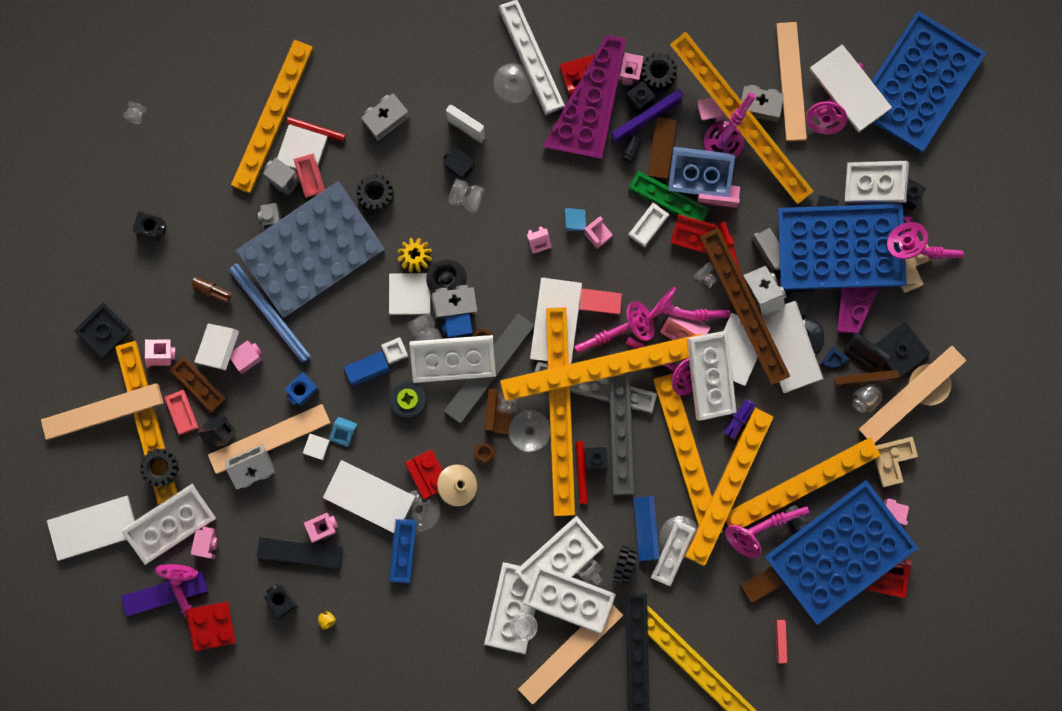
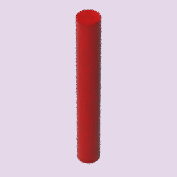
M287 117L286 125L299 127L344 142L346 134L291 117Z
M577 441L580 504H588L584 441Z

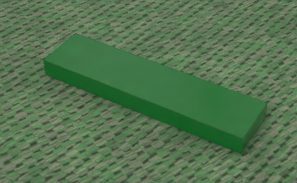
M640 171L637 172L628 190L677 216L680 214L704 221L710 208L679 192L668 191V186Z

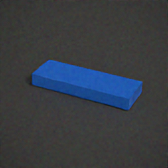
M654 496L633 498L639 561L660 559Z
M395 518L389 582L410 583L417 526L416 520Z

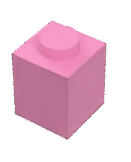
M247 340L232 351L230 359L238 371L243 374L262 361V358L259 356L262 352L256 343L251 344Z

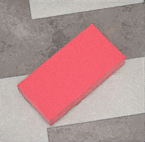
M314 153L293 159L305 198L318 195L324 191V184Z
M581 289L579 310L620 314L622 294Z
M185 390L164 397L179 436L199 429Z
M775 620L777 663H787L786 621Z

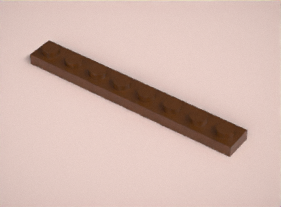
M717 228L701 236L700 238L771 385L773 386L790 378L788 369L720 229Z

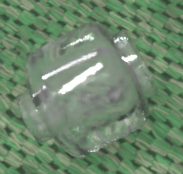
M862 383L851 396L852 406L860 413L873 412L883 400L881 389L874 383Z

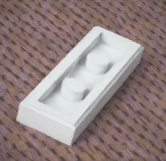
M677 520L675 521L651 576L652 579L671 586L695 532V528Z

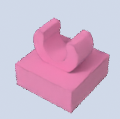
M539 227L537 232L532 233L531 230L528 231L527 237L532 254L552 248L547 229Z

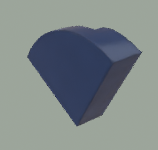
M832 347L820 365L827 368H836L845 364L850 358Z

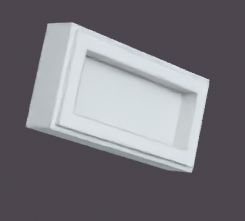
M652 203L628 236L645 248L669 217V214Z

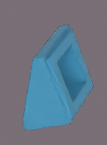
M565 209L566 231H584L586 228L585 210Z
M338 417L334 422L329 440L349 447L357 424Z

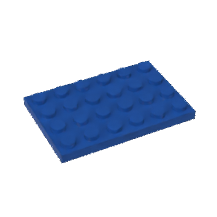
M917 11L872 80V83L892 107L890 111L874 121L873 124L922 154L981 63L986 52Z
M903 204L778 208L780 281L784 290L906 286L905 259L894 257L887 247L888 237L891 232L899 225L904 224ZM894 243L895 251L897 253L902 251L899 244Z
M865 480L767 554L765 558L818 625L916 551L918 547Z

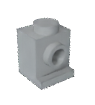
M277 203L260 206L261 211L258 212V219L262 226V231H265L281 220V213Z

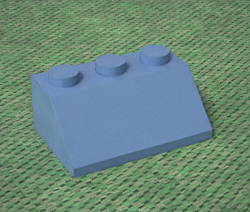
M673 147L668 191L729 197L735 160L734 154Z

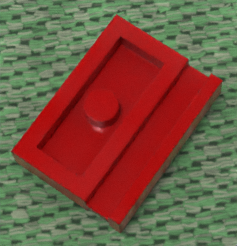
M679 214L670 243L708 254L700 237L717 229L718 226Z
M432 449L404 463L422 500L438 493L437 481L443 470Z

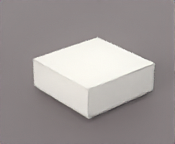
M400 337L381 345L389 365L408 357Z
M309 434L303 454L323 460L330 440Z

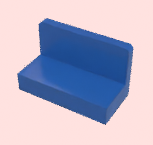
M382 351L344 366L352 387L390 371Z

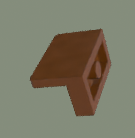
M489 389L485 432L510 434L513 400L505 402L503 392H497V389Z

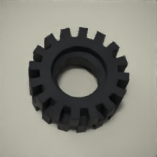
M656 52L652 53V56L648 55L642 63L640 77H642V81L648 88H652V91H655V89H658V92H661L662 89L667 90L676 80L677 64L674 63L673 58H669L667 53L666 55H662L663 52H659L658 55H656ZM656 65H661L666 69L667 74L665 77L657 79L652 76L651 69Z
M373 173L372 176L370 174L366 175L367 177L365 179L362 178L361 183L357 184L356 194L360 205L365 210H370L373 213L374 211H377V213L381 212L380 210L382 209L386 210L387 206H390L392 204L391 201L394 199V191L387 177L384 178L381 174L379 176L377 173ZM370 187H381L383 190L382 197L378 200H371L367 196Z
M156 448L153 451L149 450L147 455H143V460L139 463L141 465L139 472L146 483L156 487L169 486V483L174 482V478L178 477L177 472L180 470L178 467L179 462L171 452ZM157 460H163L167 464V470L161 476H156L152 472V465Z
M621 545L612 582L628 586L638 549Z

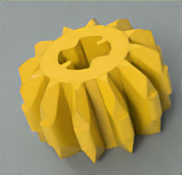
M410 238L409 245L405 242L402 243L405 249H398V253L402 255L398 257V261L403 262V269L409 266V272L412 273L414 267H416L417 272L420 273V266L427 269L428 265L426 262H432V258L428 256L432 254V250L426 249L428 247L427 242L421 245L420 238L417 239L416 243ZM415 252H418L419 257L416 256L415 259H412L411 254L413 255Z

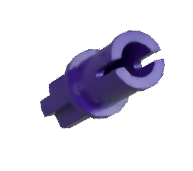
M746 399L736 415L733 414L734 418L723 433L727 436L730 435L735 440L743 425H747L746 421L756 405Z

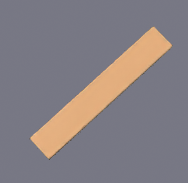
M797 22L776 23L781 93L784 94L782 105L786 142L806 141Z
M953 346L949 347L860 427L859 431L867 439L871 437L875 443L967 360Z
M153 384L41 419L45 439L50 440L164 403L159 384Z
M323 404L208 454L215 473L219 474L226 471L225 460L261 444L264 445L268 452L329 425L331 422Z
M612 604L602 634L580 627L518 690L533 705L623 614Z

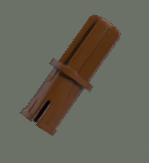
M198 276L192 281L191 288L202 292L208 298L213 297L228 303L232 297L230 292L217 287L214 282H207Z

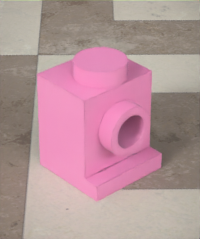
M624 52L618 80H622V84L633 86V83L639 81L644 56ZM626 69H631V70H632V74L626 73L625 70H626Z
M145 340L146 368H150V366L171 365V360H175V347H171V340Z
M328 513L304 523L312 543L337 533L335 530L338 527L337 521L334 516L330 517ZM326 524L327 529L323 532L320 531V525Z
M203 527L202 530L196 529L191 550L192 555L215 559L216 555L212 554V550H216L218 538H215V529Z

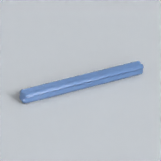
M234 264L229 271L299 360L302 363L309 360L311 356L242 268L238 264Z

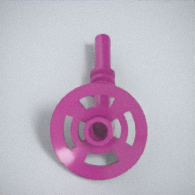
M858 63V65L863 70L865 67L861 63ZM830 97L828 102H820L813 105L807 112L806 121L808 126L817 133L834 134L845 127L847 113L842 106L835 103ZM834 107L839 109L842 115H838ZM817 116L821 124L817 125L812 120V117ZM837 121L839 122V123H838L837 125H835V126L827 127V126H829V125L835 124Z
M748 93L739 109H736L730 117V122H717L707 129L704 135L706 151H713L711 146L715 144L718 149L723 150V153H730L729 151L738 142V148L731 154H734L736 158L741 153L744 146V137L736 127L740 126L746 117L745 113L756 98L755 94ZM718 128L719 130L713 134L712 139H709L711 132ZM721 132L719 138L715 139L716 135ZM730 141H733V144L728 148Z
M915 222L904 223L896 227L889 235L887 241L888 250L898 259H910L919 254L928 256L930 259H942L943 257L963 258L964 255L962 250H949L933 246L927 248L928 233L921 224ZM911 229L910 232H906V233L902 234L900 237L898 236V235L901 234L902 232ZM919 231L923 234V242H920L917 236ZM894 243H898L902 251L897 253L894 249Z
M673 287L658 302L647 317L652 319L664 313L670 316L693 319L695 322L707 321L708 319L730 318L731 313L730 310L708 311L707 309H696L689 311L673 308L674 305L671 302L676 292V287Z
M632 302L627 307V323L609 331L604 330L599 335L595 334L594 338L574 346V349L578 354L596 345L601 346L606 341L610 342V339L630 330L639 339L648 341L653 338L655 332L653 318H647L650 312L642 303Z
M631 337L625 343L633 349L646 347ZM689 358L682 361L679 365L676 363L663 365L674 372L672 377L674 392L679 395H687L693 392L692 383H689L692 380L691 371L687 368V366H690ZM676 384L683 386V388H678Z
M808 507L785 514L781 512V515L779 513L776 514V517L772 515V518L750 529L730 525L726 528L725 535L731 546L739 553L749 558H757L761 554V546L755 535L773 526L778 527V524L782 526L783 523L787 524L788 521L809 515L810 512ZM733 532L737 533V540L735 539Z
M176 564L156 567V574L169 580L182 609L181 613H184V617H186L185 610L190 609L192 605L188 604L180 585L182 581L196 578L198 571L188 566Z

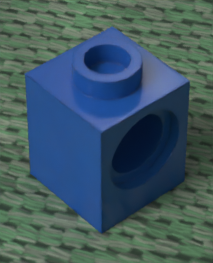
M469 313L446 316L445 323H442L443 335H447L448 339L473 336Z
M303 372L285 388L289 393L286 397L293 405L298 403L300 406L305 404L319 390ZM305 386V393L297 396L295 393L297 387Z

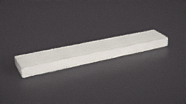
M518 0L499 5L498 10L545 115L564 109L565 105Z

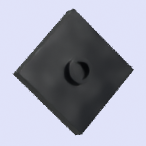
M103 302L74 332L104 360L133 330Z
M906 322L874 344L890 356L885 365L890 371L898 370L899 378L931 354Z

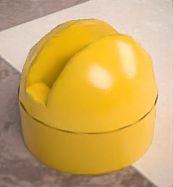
M327 611L318 616V623L322 630L331 627L337 621Z

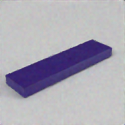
M679 89L613 131L611 138L614 143L617 144L656 119V117L682 102L683 93Z
M203 571L198 572V576L194 579L182 581L180 585L185 598L208 592ZM169 581L121 596L126 616L177 601Z

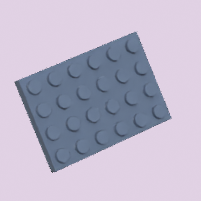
M337 181L236 251L284 318L385 248L343 186Z

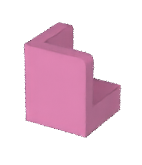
M712 97L697 100L696 108L699 110L701 120L715 118L716 122L724 120L726 114Z
M601 216L584 229L585 236L596 249L613 237V234L603 224Z
M884 500V504L902 527L907 526L908 521H906L909 507L896 503V500Z

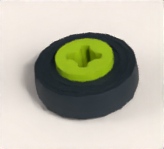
M412 381L397 384L390 394L392 410L403 418H414L420 415L427 403L423 388Z

